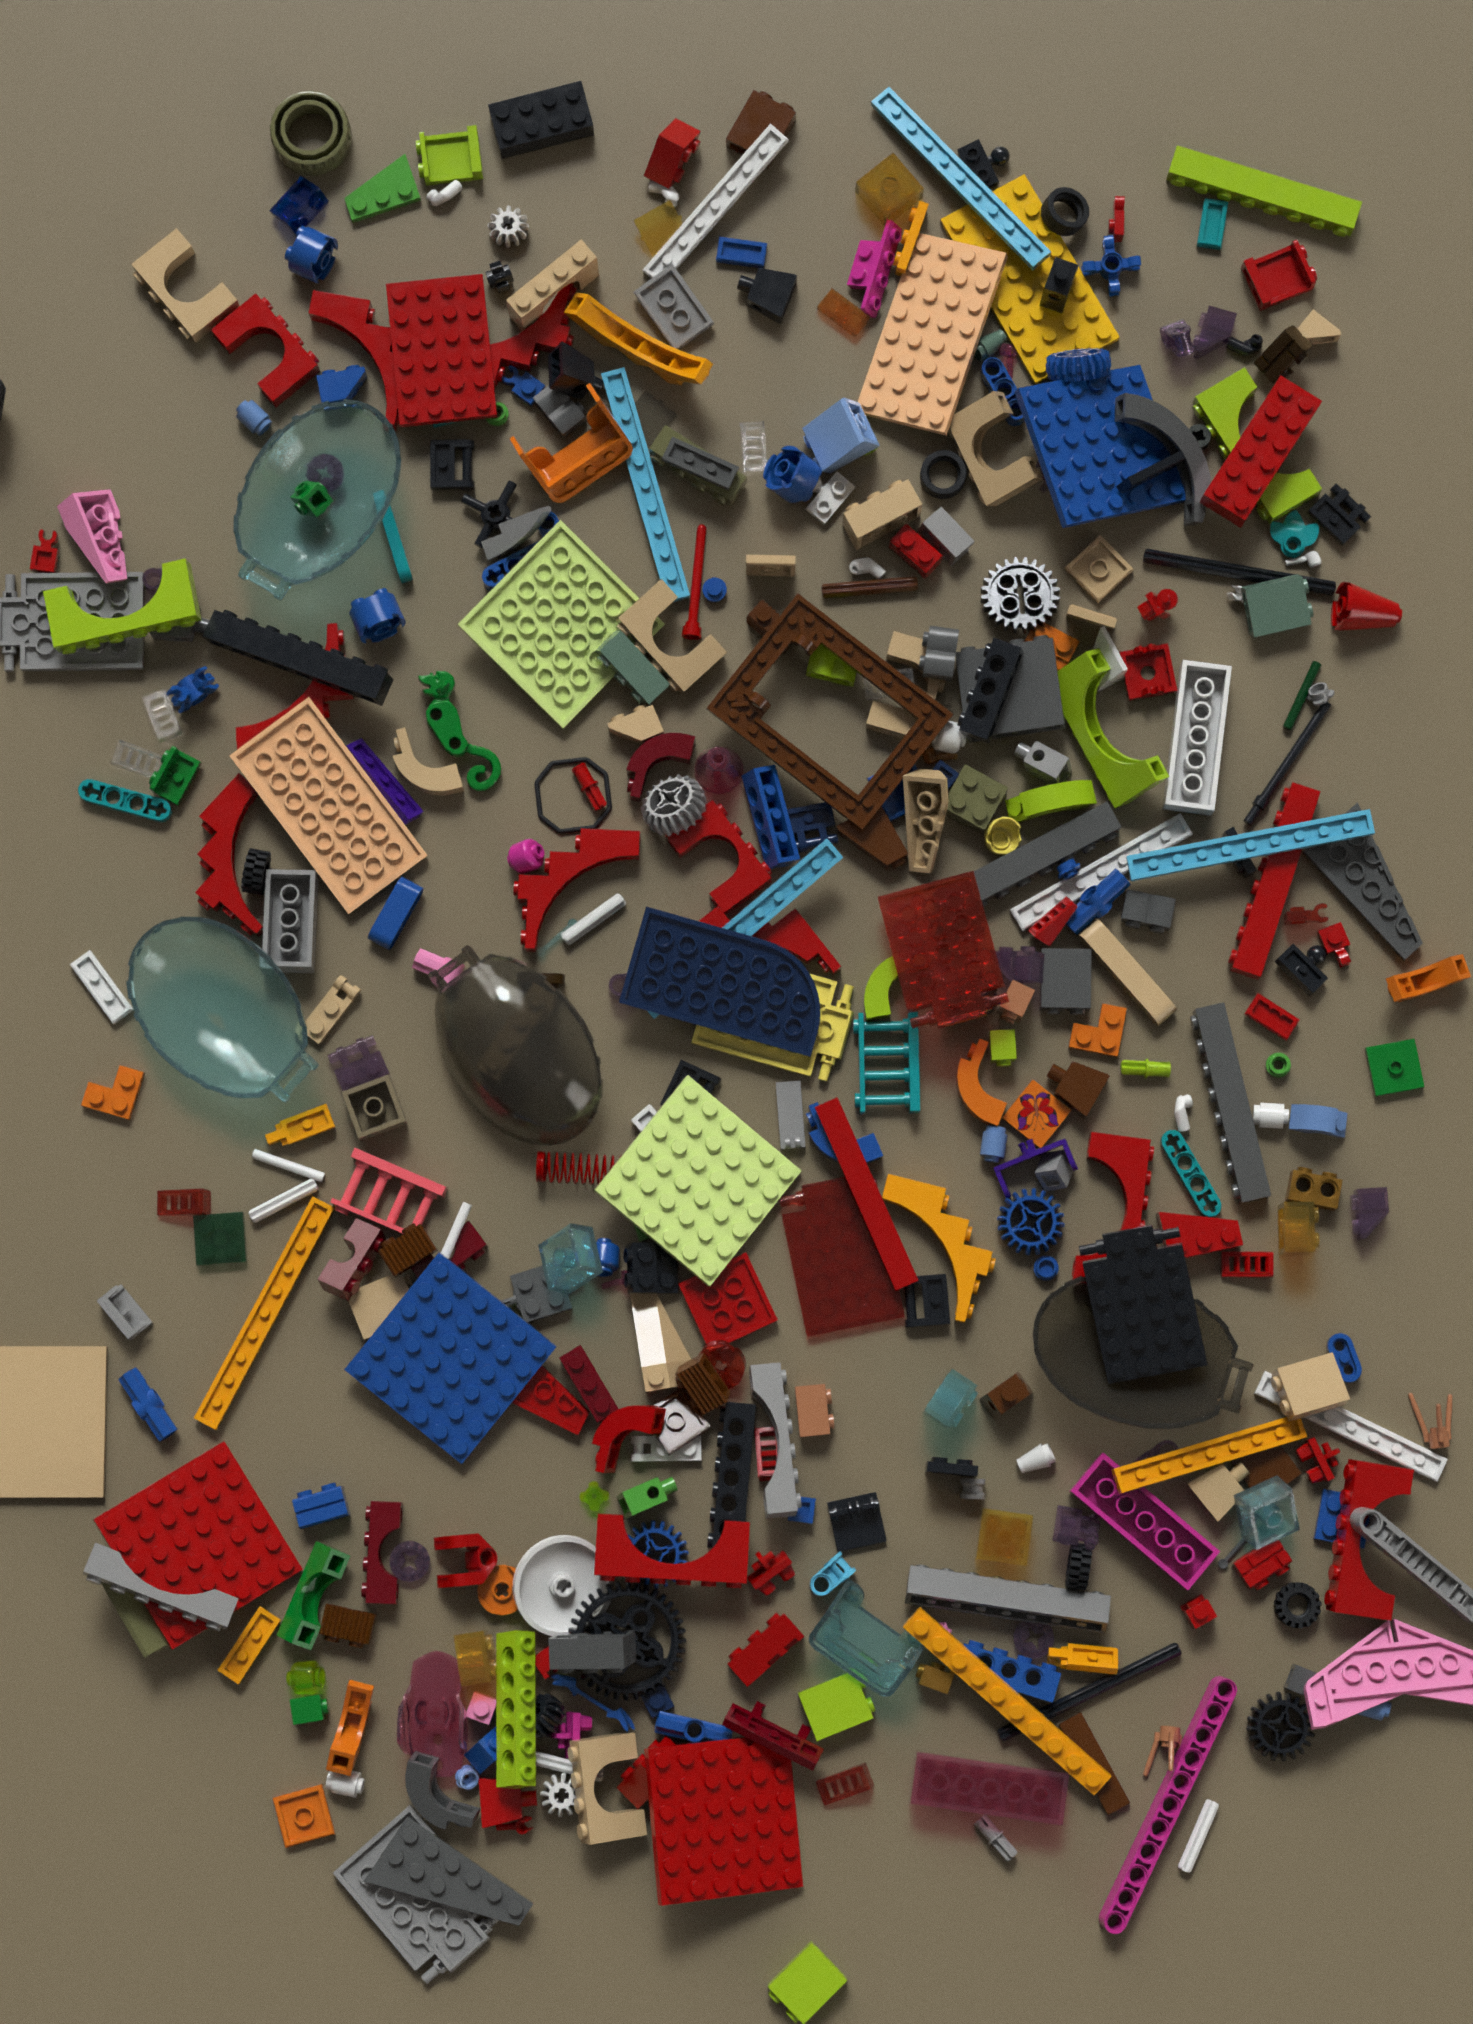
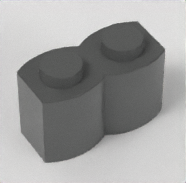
M549 385L533 397L534 404L563 439L586 422L584 414L587 412L579 401L574 403L569 395L554 391L549 388Z
M930 626L929 632H924L922 646L926 647V655H920L918 669L923 670L922 677L952 681L959 635L958 629Z
M1127 890L1120 921L1125 922V926L1129 928L1139 929L1141 925L1150 927L1149 931L1163 934L1164 930L1169 931L1176 899Z

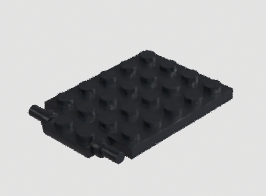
M1153 1225L1105 1233L1102 1234L1103 1239L1096 1240V1243L1079 1246L1081 1256L1094 1253L1107 1255V1257L1083 1261L1082 1264L1108 1384L1208 1366L1183 1244L1176 1243L1157 1247V1244L1164 1243L1163 1240L1181 1237L1179 1227L1161 1230V1228L1153 1229Z

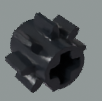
M500 260L489 264L490 270L486 271L485 274L490 288L497 287L499 293L509 290L508 283L514 282L509 265L502 266Z

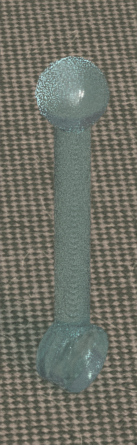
M570 919L568 925L545 946L537 949V954L544 956L546 950L561 938V933L574 925L577 920Z

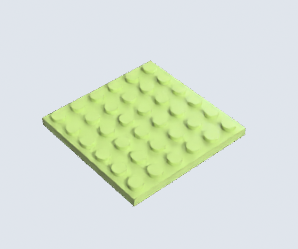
M560 520L457 626L563 729L616 674L610 666L605 668L597 659L599 654L595 650L618 630L616 619L639 598ZM658 616L653 623L652 637L665 625ZM628 635L627 638L634 644L635 642Z
M687 1075L593 1191L709 1287L802 1170Z

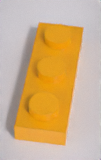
M919 201L917 208L912 207L908 221L912 222L910 230H904L900 242L904 244L902 253L897 251L893 265L897 266L895 275L901 276L902 273L905 274L927 213L928 203Z
M259 1606L217 1671L235 1683L240 1684L281 1622V1619L262 1606Z

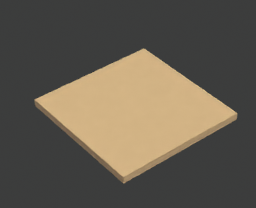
M0 1346V1498H105L107 1346Z

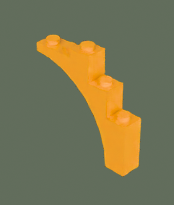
M576 292L564 311L569 318L603 346L617 348L636 365L650 367L667 383L682 385L683 382L701 385L709 376L713 363L708 359L683 352L649 336L618 317L589 294Z
M888 1174L882 1195L883 1201L900 1206L915 1215L932 1230L943 1245L951 1262L956 1281L957 1304L954 1321L965 1323L966 1318L971 1319L974 1304H970L972 1294L977 1295L980 1280H977L976 1276L986 1277L988 1272H993L996 1258H992L993 1251L965 1245L964 1240H970L973 1228L968 1226L969 1220L940 1213L941 1209L946 1210L949 1195L945 1194L946 1188Z

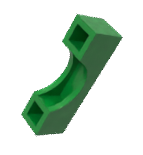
M318 1541L315 1542L277 1636L292 1644L312 1650L321 1629L318 1620L320 1599L332 1582L342 1578L351 1557L350 1555Z

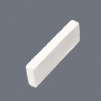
M91 950L70 964L113 1024L134 1010Z

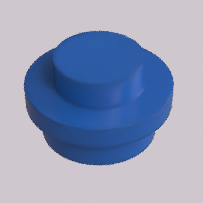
M714 577L705 581L702 591L708 601L719 602L726 596L727 587L723 580Z
M1045 1255L1035 1261L1033 1270L1039 1279L1048 1281L1057 1275L1059 1266L1053 1257Z

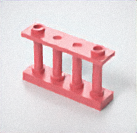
M354 1148L351 1157L356 1160V1168L341 1201L332 1198L331 1203L336 1205L334 1210L347 1216L349 1212H352L403 1234L402 1230L404 1228L395 1224L410 1190H414L415 1186L424 1189V1198L412 1224L415 1223L417 1226L419 1224L423 1225L433 1200L437 1199L438 1196L444 1198L448 1189L441 1184ZM371 1166L379 1170L377 1173L379 1177L364 1211L350 1206V1203L365 1170H368ZM392 1176L401 1179L400 1184L402 1186L385 1221L373 1216V1213L388 1179L391 1180Z

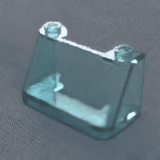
M848 1578L810 1633L809 1643L817 1652L876 1694L883 1697L891 1696L912 1670L925 1646L908 1631L904 1630L902 1634H899L860 1605L865 1597L864 1591L858 1584Z

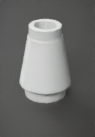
M1048 1443L1044 1445L1039 1444L1021 1456V1458L1016 1459L1022 1473L1051 1467V1464L1056 1462Z

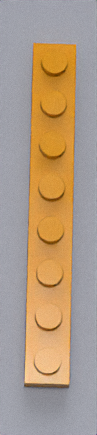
M1287 1417L1117 1467L1111 1471L1118 1492L1122 1494L1305 1439L1307 1434L1301 1418L1289 1422Z

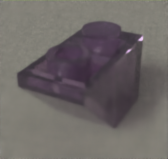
M1210 305L1206 313H1201L1198 326L1202 327L1200 336L1195 334L1191 349H1195L1193 358L1199 359L1228 343L1237 313Z
M1021 946L1020 951H1013V947H999V951H989V957L1008 980H1015L1019 983H1043L1044 953L1036 952L1035 947Z
M1387 1187L1356 1189L1353 1191L1354 1195H1350L1351 1210H1355L1356 1220H1352L1353 1234L1357 1235V1240L1366 1239L1389 1213Z

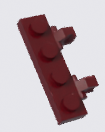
M759 1701L756 1702L751 1712L734 1703L731 1705L722 1723L723 1726L803 1767L814 1770L824 1749L806 1740L812 1728L802 1724L796 1735L762 1718L761 1716L766 1705Z

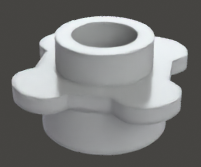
M1319 682L1309 688L1307 700L1313 701V704L1318 706L1328 702L1335 692L1334 690H1329L1326 683Z

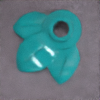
M1293 510L1286 516L1283 524L1276 521L1271 523L1270 534L1272 539L1280 544V549L1285 556L1296 558L1303 553L1305 547L1314 544L1317 540L1319 524L1305 525L1300 514ZM1294 543L1296 545V549H1289L1288 544Z

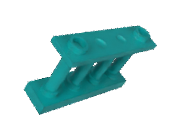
M908 1012L907 1018H903V1021L864 1022L863 1013H858V1019H853V1034H858L859 1093H855V1108H860V1114H865V1105H905V1107H909V1113H920L918 1012ZM903 1031V1033H908V1043H903V1046H864V1032ZM864 1056H903L908 1058V1068H904V1070L865 1071ZM904 1080V1083H909V1092H904V1095L865 1096V1081Z

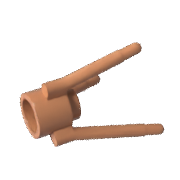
M1409 1393L1408 1397L1422 1430L1424 1442H1429L1430 1449L1449 1447V1439H1452L1453 1396L1449 1394L1447 1397L1445 1426L1442 1423L1441 1405L1436 1404L1437 1427L1430 1428V1433H1428L1413 1394Z
M1160 1726V1732H1155L1154 1742L1143 1776H1148L1159 1742H1161V1747L1169 1748L1168 1770L1170 1772L1173 1771L1174 1748L1178 1750L1182 1742L1180 1727ZM1180 1775L1181 1785L1184 1782L1183 1775Z

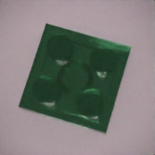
M244 1212L193 1216L197 1266L247 1262Z

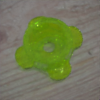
M591 1481L586 1491L580 1493L579 1498L582 1502H586L592 1511H598L603 1501L609 1499V1492L602 1490L598 1482ZM593 1494L597 1495L595 1499L592 1498Z

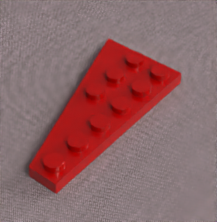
M543 1365L512 1402L576 1435L580 1434L590 1413Z

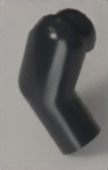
M1254 334L1250 339L1242 342L1234 337H1230L1226 348L1242 356H1248L1262 348L1263 338L1258 334Z

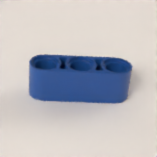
M996 357L987 358L982 364L980 375L987 390L991 393L1000 388H1007L1010 394L1005 397L1010 408L1020 409L1015 395L1017 387L1005 366ZM994 367L998 370V373L996 375H989L986 369ZM1011 415L1005 418V421L1011 426H1019L1025 421L1023 415L1018 417Z
M401 877L372 926L368 939L391 950L417 905L424 888Z

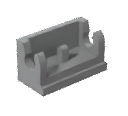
M942 507L921 524L918 531L932 547L943 555L942 558L950 566H953L955 562L964 556L975 542Z
M122 1284L114 1286L97 1300L99 1305L129 1340H133L153 1323Z

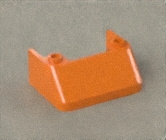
M590 383L586 386L597 402L587 413V421L592 429L552 456L546 448L535 447L526 453L514 436L510 438L521 459L550 499L556 503H563L628 459L633 451L631 442Z

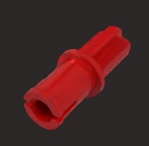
M586 763L575 766L571 771L582 787L580 791L585 793L595 811L601 810L607 805V802L597 786L598 781H594Z

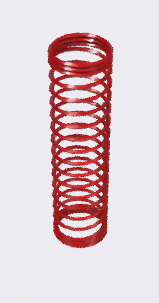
M538 1151L536 1182L544 1183L548 1171L549 1182L552 1183L556 1171L557 1182L561 1183L564 1172L565 1183L568 1184L572 1172L573 1183L576 1185L580 1172L581 1183L584 1185L588 1172L589 1184L593 1185L596 1172L597 1184H599L603 1179V1173L604 1177L607 1174L606 1155L603 1156L600 1181L598 1154L595 1155L592 1180L590 1154L587 1155L583 1180L582 1153H580L575 1180L574 1153L571 1154L567 1179L566 1152H564L559 1179L558 1152H556L551 1179L550 1151L547 1153V1161L545 1151ZM614 1155L611 1156L610 1169L614 1166Z

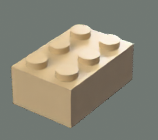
M909 479L903 482L897 480L888 486V490L882 493L880 491L874 492L862 504L859 505L856 502L845 509L846 512L843 513L842 526L856 550L921 516L922 503Z

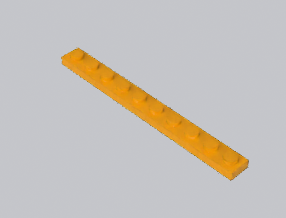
M312 1196L194 1419L215 1430L218 1429L335 1209L333 1206Z
M919 1607L903 1625L906 1631L1089 1792L1095 1795L1111 1778L1109 1772L925 1610Z

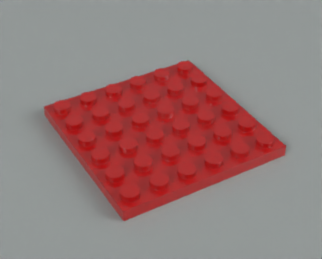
M225 1441L93 1519L109 1548L120 1552L125 1563L144 1582L159 1590L173 1594L190 1595L216 1589L239 1598L233 1613L303 1570ZM150 1600L148 1604L143 1603L171 1650L208 1629L204 1621L199 1619L196 1622L186 1620L181 1617L183 1613L175 1610L172 1613L157 1608L159 1604Z
M746 1737L644 1749L658 1905L664 1906L803 1887L792 1762L790 1759Z

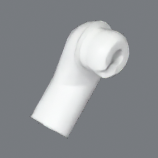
M650 180L648 192L662 194L666 198L664 204L667 207H676L679 194L675 188L671 186L668 189Z
M869 557L855 559L849 565V570L852 574L870 573L877 580L881 579L886 573V570Z

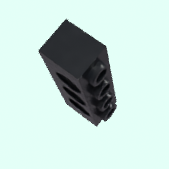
M993 638L991 644L988 643L983 654V657L986 659L983 667L979 666L977 669L975 689H970L966 699V703L969 704L966 713L962 712L958 720L957 726L960 727L959 731L961 734L990 743L1022 658V647ZM995 662L1004 663V668L1000 672H993L991 667ZM994 685L996 687L995 692L992 695H984L983 689L985 686ZM978 708L987 709V713L983 718L974 717V713Z

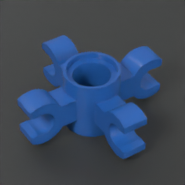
M1113 235L1103 236L1104 256L1102 260L1082 262V273L1084 276L1100 273L1104 279L1108 280L1109 297L1119 296L1120 284L1118 277L1121 271L1140 270L1141 258L1140 256L1122 258L1120 254L1115 252ZM1113 262L1117 265V269L1110 270L1105 264Z
M206 666L184 677L177 685L172 686L166 692L167 696L174 695L171 698L174 706L181 705V708L178 710L179 713L188 711L191 706L199 704L219 687L218 684L211 685L215 680L211 673L204 675V672L208 669Z

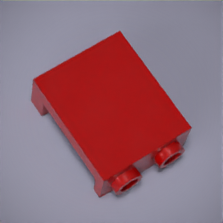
M1297 239L1292 241L1290 246L1256 260L1251 257L1243 261L1241 270L1260 311L1314 289L1317 280L1316 271L1312 266L1309 267L1306 260L1308 258L1306 249L1303 245H1299Z

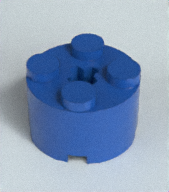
M301 226L296 233V240L293 246H289L285 253V260L288 261L289 271L314 283H319L318 279L324 280L334 265L336 257L332 256L333 249L338 250V241L336 238L311 227Z
M785 446L781 448V453L778 455L773 454L766 463L763 472V478L767 483L765 485L789 503H796L801 500L806 502L812 497L813 489L822 474V469L814 460L798 448Z
M386 588L375 591L372 596L365 599L357 598L351 602L352 608L349 615L363 643H366L365 639H371L372 643L385 640L398 632L396 628L400 624L402 628L406 624L394 594L388 593Z

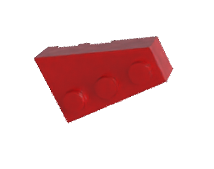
M1166 1212L1156 1213L1158 1226L1161 1230L1179 1227L1181 1237L1163 1240V1246L1182 1243L1185 1258L1238 1248L1243 1245L1238 1220Z
M776 1612L766 1621L768 1627L763 1632L757 1629L747 1638L749 1644L743 1650L737 1647L728 1656L730 1659L727 1663L728 1666L747 1687L788 1652L792 1646L805 1637L785 1613L779 1615Z

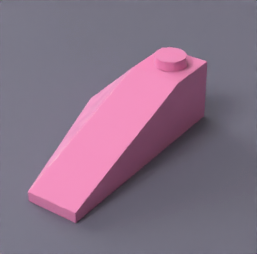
M111 489L72 493L57 506L67 531L105 583L127 580L125 555L121 551L120 540L123 539L122 531H119L118 528L120 512Z

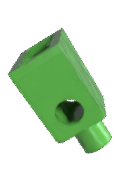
M656 1477L628 1489L616 1497L625 1518L628 1519L668 1500L667 1495L678 1491L672 1477L661 1482ZM648 1490L653 1491L654 1498H649L647 1495Z

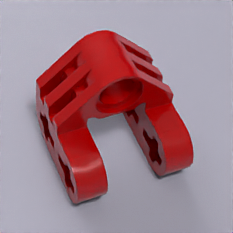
M479 1533L434 1537V1550L466 1547L465 1565L468 1573L437 1575V1588L483 1584L496 1566L498 1559L496 1551Z

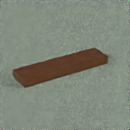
M1079 1712L1059 1723L1065 1735L1111 1774V1778L1096 1793L1107 1815L1129 1804V1799L1082 1713Z

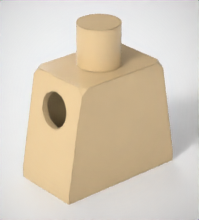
M1241 1462L1231 1470H1228L1222 1463L1189 1480L1187 1484L1214 1518L1219 1521L1244 1494L1245 1490L1239 1482L1248 1476L1250 1472Z

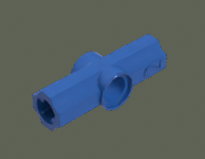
M1115 868L1098 885H1093L1082 893L1077 909L1066 925L1078 935L1095 918H1100L1109 912L1113 905L1112 902L1131 885L1130 882Z
M137 1367L129 1370L118 1379L133 1401L131 1403L135 1411L143 1421L147 1422L159 1442L167 1439L178 1430L164 1409L163 1401L157 1392L150 1388Z
M660 1710L654 1729L655 1733L691 1742L732 1739L733 1735L731 1729L721 1724ZM692 1723H698L700 1726V1733L695 1737H690L687 1733V1728Z

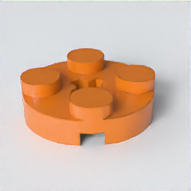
M504 1564L497 1565L484 1583L478 1585L479 1602L488 1612L497 1615H507L518 1610L514 1602L512 1590L515 1567ZM497 1584H507L509 1586L507 1589L509 1594L506 1597L503 1594L500 1596L496 1594L498 1591Z

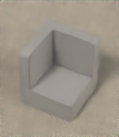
M1058 1150L1042 1154L1034 1174L1044 1190L1051 1191L1067 1188L1073 1169L1065 1150Z

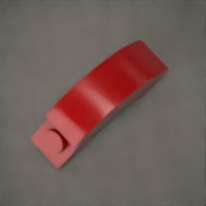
M634 1405L620 1408L608 1415L599 1425L592 1444L600 1446V1450L595 1457V1471L615 1473L621 1444L624 1438L632 1431L637 1430L648 1434H661L666 1409L653 1405Z

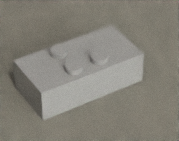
M266 869L262 968L265 972H315L319 879L316 870Z

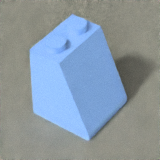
M847 398L840 399L802 428L805 433L803 439L809 449L812 448L815 457L813 460L821 467L823 472L830 474L880 446L860 403Z

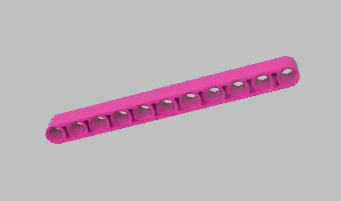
M1216 1676L1209 1682L1182 1739L1181 1745L1174 1756L1173 1771H1167L1100 1911V1925L1112 1934H1119L1126 1928L1236 1696L1237 1686L1226 1677ZM1223 1682H1226V1693L1223 1695H1219V1685ZM1215 1705L1217 1710L1215 1716L1208 1718V1708ZM1204 1728L1206 1733L1204 1739L1197 1741L1196 1733ZM1193 1752L1195 1755L1194 1761L1186 1764L1185 1756L1187 1753ZM1178 1775H1183V1784L1175 1787L1174 1779ZM1167 1798H1171L1173 1801L1172 1807L1169 1810H1164V1801ZM1160 1821L1162 1824L1161 1830L1153 1834V1824ZM1149 1844L1151 1847L1150 1853L1142 1857V1847ZM1134 1868H1139L1140 1874L1138 1878L1131 1880L1130 1872ZM1124 1891H1128L1129 1897L1127 1901L1120 1903L1119 1895ZM1116 1914L1118 1918L1117 1923L1114 1926H1108V1918Z

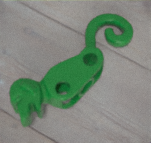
M436 671V675L432 672L430 675H419L418 680L420 684L429 687V689H423V695L434 699L426 710L428 725L445 751L451 756L461 757L465 753L485 758L490 762L493 770L487 780L483 782L476 780L478 774L486 772V768L483 765L472 767L467 773L466 778L468 785L475 791L490 789L500 778L501 763L495 753L484 747L469 744L463 736L457 709L449 701L455 688L454 677L446 671ZM439 711L442 717L439 720H433L430 717L431 713ZM452 740H458L461 746L458 749H452L449 743Z

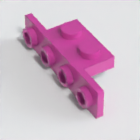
M892 220L886 221L881 241L860 240L847 282L851 289L866 290L861 310L870 318H876L881 307V300L885 287L888 284L890 269L895 259L898 243L901 240L902 229Z

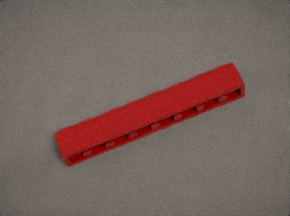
M1292 782L1289 788L1285 787L1280 801L1284 802L1281 811L1277 810L1273 825L1279 827L1312 820L1321 791ZM1302 849L1267 855V857L1262 856L1258 867L1261 875L1259 881L1254 880L1250 892L1254 897L1251 904H1246L1243 917L1247 919L1244 927L1239 926L1235 938L1239 943L1236 950L1232 949L1228 959V963L1232 964L1230 971L1256 980L1261 977Z

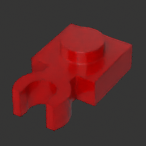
M1115 196L1113 219L1108 221V234L1113 235L1114 242H1122L1124 236L1125 196Z
M41 529L38 534L41 546L33 545L30 570L42 573H56L59 550L58 548H53V546L58 542V534L56 531H53L52 538L46 540L44 538L45 531Z

